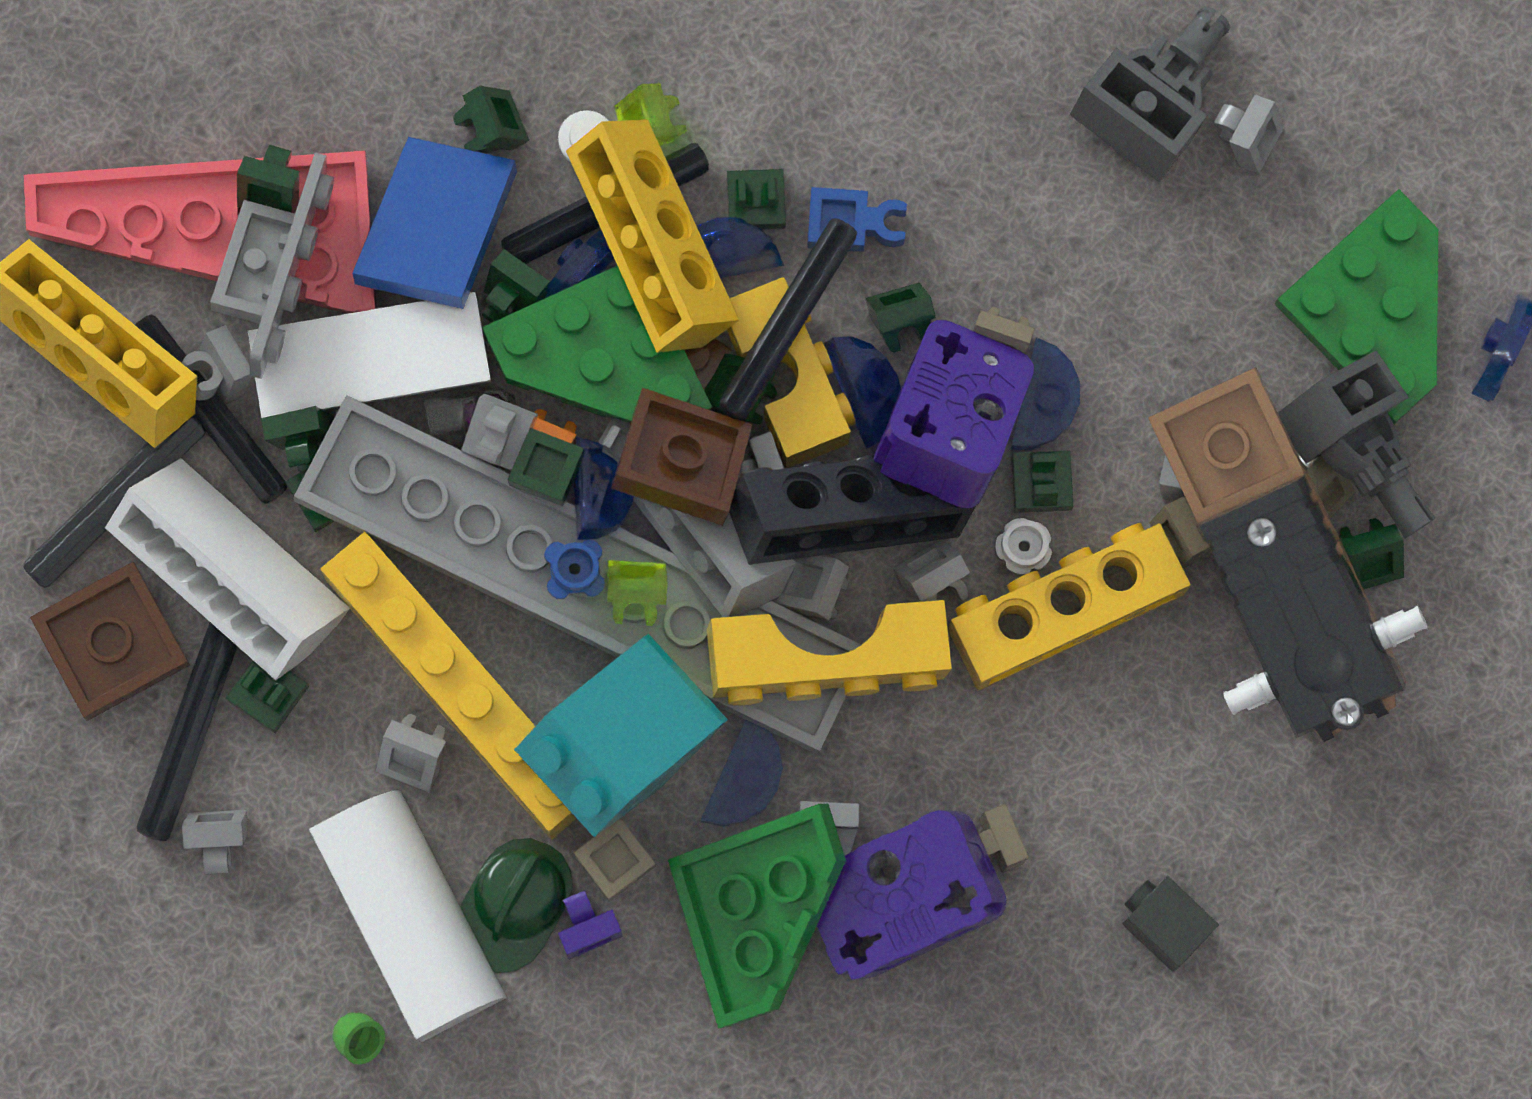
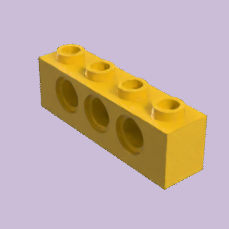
M648 119L601 121L566 150L567 155L656 352L702 348L738 322L739 318Z
M30 239L0 262V321L151 446L156 448L195 414L197 375Z
M1142 523L1131 525L1111 536L1110 539L1113 545L1093 554L1090 547H1084L1062 558L1059 561L1062 569L1042 578L1038 571L1027 573L1007 585L1010 593L990 602L986 595H981L958 606L955 609L958 617L951 619L948 631L977 691L1184 596L1191 584L1161 524L1159 523L1146 530ZM1111 566H1119L1126 569L1132 577V587L1125 591L1111 589L1103 579V570ZM1058 590L1071 591L1079 598L1081 610L1074 615H1063L1052 606L1051 595ZM1007 614L1020 615L1028 623L1029 634L1022 639H1010L1001 632L998 620Z

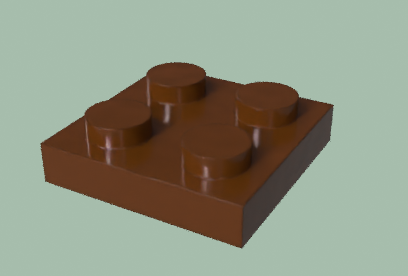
M642 387L611 489L723 526L730 510L752 424Z
M134 562L30 617L86 721L190 666Z

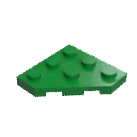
M1398 189L1275 302V305L1338 370L1374 351L1378 352L1409 396L1408 399L1388 413L1394 425L1437 385L1438 228Z
M618 266L482 327L483 335L507 384L527 391L532 389L561 399L562 403L602 417L607 415L631 423L642 387L712 411L710 401L685 351L656 352Z
M829 803L808 807L667 859L718 1029L730 1027L780 1009L846 861Z

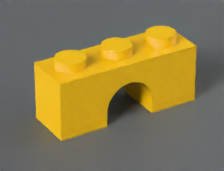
M785 277L730 298L739 321L726 331L737 356L746 358L789 287ZM811 315L807 318L781 361L794 373L797 382L795 387L784 398L764 405V420L769 432L772 434L785 468H791L848 445L851 433L849 427L856 424L847 397L843 392L835 395L827 378V375L834 373L824 344L822 341L813 344L805 324L812 321Z

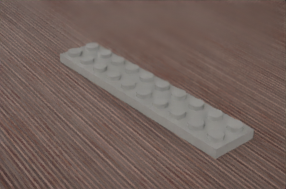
M346 395L294 495V502L362 534L365 531L371 539L616 658L641 638L650 634L714 705L818 755L846 698L844 688L821 689V697L803 701L787 700L786 692L763 694V702L740 706L729 705L728 697L713 698L706 629L711 618H721L722 616L674 553L565 501L564 505L560 506L511 487L507 481L509 473ZM588 539L597 542L602 549V556L599 559V575L605 580L603 591L596 597H589L585 593L569 594L562 600L552 597L547 590V583L551 579L550 564L544 558L546 548L553 542H561L563 545L573 542L582 543ZM573 564L569 567V571L571 574L576 575L580 572V567ZM769 601L739 615L770 614L779 631L786 639L800 649L817 655L843 654L862 645L773 601Z

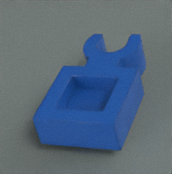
M811 187L807 248L814 247L825 227L833 218L846 222L857 231L856 240L849 251L864 252L865 236L875 237L879 243L887 247L902 246L905 241V232L891 231L885 227L883 221L889 216L905 217L907 203L892 199L882 202L878 207H867L868 191Z

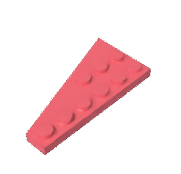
M366 152L323 153V155H327V175L334 177V185L326 210L316 208L311 226L318 228V235L310 261L300 259L295 277L302 279L298 302L347 314L376 309L375 289L355 285L352 274L371 229ZM314 154L291 156L287 166L299 171V200ZM243 159L24 175L26 230L33 237L217 281L241 208L237 207V172Z

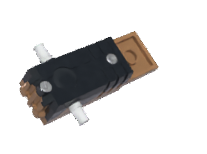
M1257 367L1148 417L1195 516L1199 534L1203 542H1207L1210 548L1208 553L1215 568H1219L1223 575L1221 580L1228 595H1232L1235 601L1233 606L1263 667L1264 672L1254 674L1253 677L1236 684V688L1223 693L1232 714L1235 715L1246 708L1249 711L1277 699L1296 738L1315 731L1323 742L1334 738L1342 730L1354 729L1361 724L1364 716L1374 713L1377 718L1389 714V710L1396 707L1395 694L1404 691L1406 679L1391 647H1396L1397 644L1415 637L1414 633L1428 628L1427 623L1418 605L1406 612L1401 610L1377 620L1308 471H1305Z

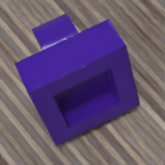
M585 890L563 899L573 926L558 932V935L569 960L623 937L613 910L595 916Z

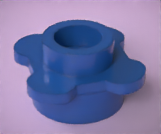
M589 539L584 540L582 543L573 542L565 545L561 542H553L546 548L544 558L550 564L551 579L547 583V590L552 597L562 600L569 594L585 593L589 597H596L603 591L605 580L599 575V559L602 556V549L597 542ZM573 564L580 567V572L576 575L571 574L569 571V567Z

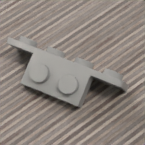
M315 152L295 214L247 200L243 201L210 304L211 311L260 324L249 357L250 376L262 379L267 362L277 364L286 333L285 330L278 329L283 311L293 312L296 307L302 285V279L295 277L300 259L310 261L318 235V228L311 226L316 208L326 210L333 190L334 177L327 175V155Z

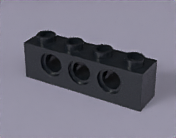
M865 455L851 461L835 463L814 461L801 467L776 470L763 467L752 470L749 473H743L734 491L729 514L748 564L751 565L959 538L975 507L962 508L955 506L914 486L887 477L880 472L882 464L874 461V455Z

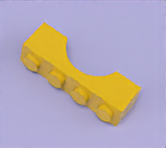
M944 600L886 604L879 615L873 635L856 649L838 655H817L795 646L779 631L770 614L711 618L706 629L713 698L728 697V704L734 706L763 702V694L786 692V699L789 701H803L819 698L822 696L821 689L844 688L846 696L875 694L880 691L879 685L902 683L903 691L930 690L936 688L937 680H943L952 669Z

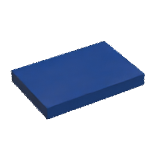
M408 137L352 274L355 285L464 309L517 174L516 161Z

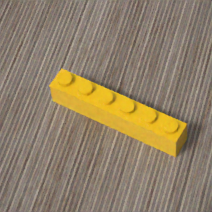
M365 531L320 568L326 582L346 605L350 607L352 612L551 840L577 819L514 750L534 729L535 725Z

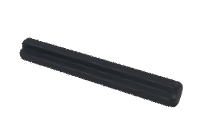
M691 143L665 156L678 187L707 173L709 170L708 159L697 143ZM584 197L504 237L501 241L502 250L505 249L527 264L600 226L587 197Z
M833 218L825 227L720 398L719 408L727 415L740 421L745 420L855 242L857 231L851 225L840 219Z
M148 315L135 324V326L182 363L186 354L156 316ZM199 370L192 371L197 375V385L206 381ZM217 393L207 400H196L194 416L200 421L206 432L260 501L268 504L281 496L287 489L285 480Z
M193 415L156 448L147 442L24 562L23 568L38 585L43 588L49 587L107 531L105 529L107 523L130 487L182 458L205 435L206 430L200 421Z
M209 622L136 826L140 834L158 841H167L170 838L238 647L211 622Z

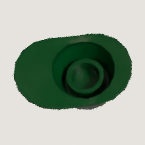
M532 838L513 839L497 847L486 859L460 908L494 973L517 971L532 963L542 951L566 908L563 899L571 895V870L564 856L553 846Z

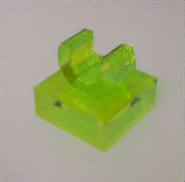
M660 83L641 84L614 106L618 121L648 119L660 146L674 142L687 132L686 125L671 124L668 112L680 104L679 99L673 95H663Z
M607 560V602H612V616L615 624L623 623V611L627 605L639 603L645 607L646 626H653L657 619V604L666 605L668 586L666 563Z

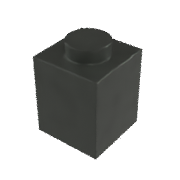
M1169 876L1157 887L1147 879L1124 903L1132 913L1122 924L1172 972L1177 970L1219 926Z

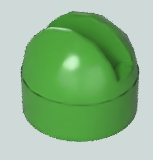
M351 1012L342 1016L334 1025L332 1039L337 1051L349 1062L359 1065L370 1062L380 1053L385 1042V1031L369 1015L361 1012Z

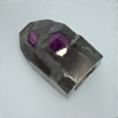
M477 385L449 391H437L421 398L431 436L461 450L479 397L485 393L516 405L515 396L500 387H478Z

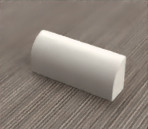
M476 292L469 294L464 309L430 301H419L279 325L278 329L286 331L277 364L267 362L262 379L255 377L261 418L317 406L322 410L340 408L346 395L362 403H369L491 382ZM258 329L248 330L251 350Z
M181 458L130 487L105 527L275 680L307 658L340 623L350 609Z
M390 791L367 799L309 829L416 1040L424 1042L507 998L401 791Z

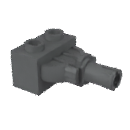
M1209 6L1200 8L1197 16L1181 36L1174 40L1161 58H1158L1169 40L1165 35H1160L1148 49L1137 50L1128 55L1115 48L1083 88L1069 114L1158 182L1162 180L1188 147L1207 117L1200 109L1202 89L1211 79V70L1205 66L1194 81L1191 82L1190 79L1220 39L1230 30L1229 21L1221 14L1211 28L1204 32L1217 11Z
M1374 351L1318 381L1280 410L1278 414L1295 450L1306 464L1322 456L1336 472L1353 481L1362 497L1369 494L1372 499L1377 496L1406 539L1433 521L1435 516L1427 505L1423 503L1405 477L1409 474L1407 468L1411 466V463L1400 450L1396 428L1388 415L1390 411L1408 399L1409 396L1378 352Z

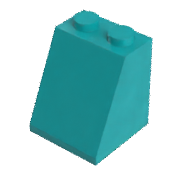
M647 634L551 710L514 750L591 835L595 837L662 788L728 719L651 635Z

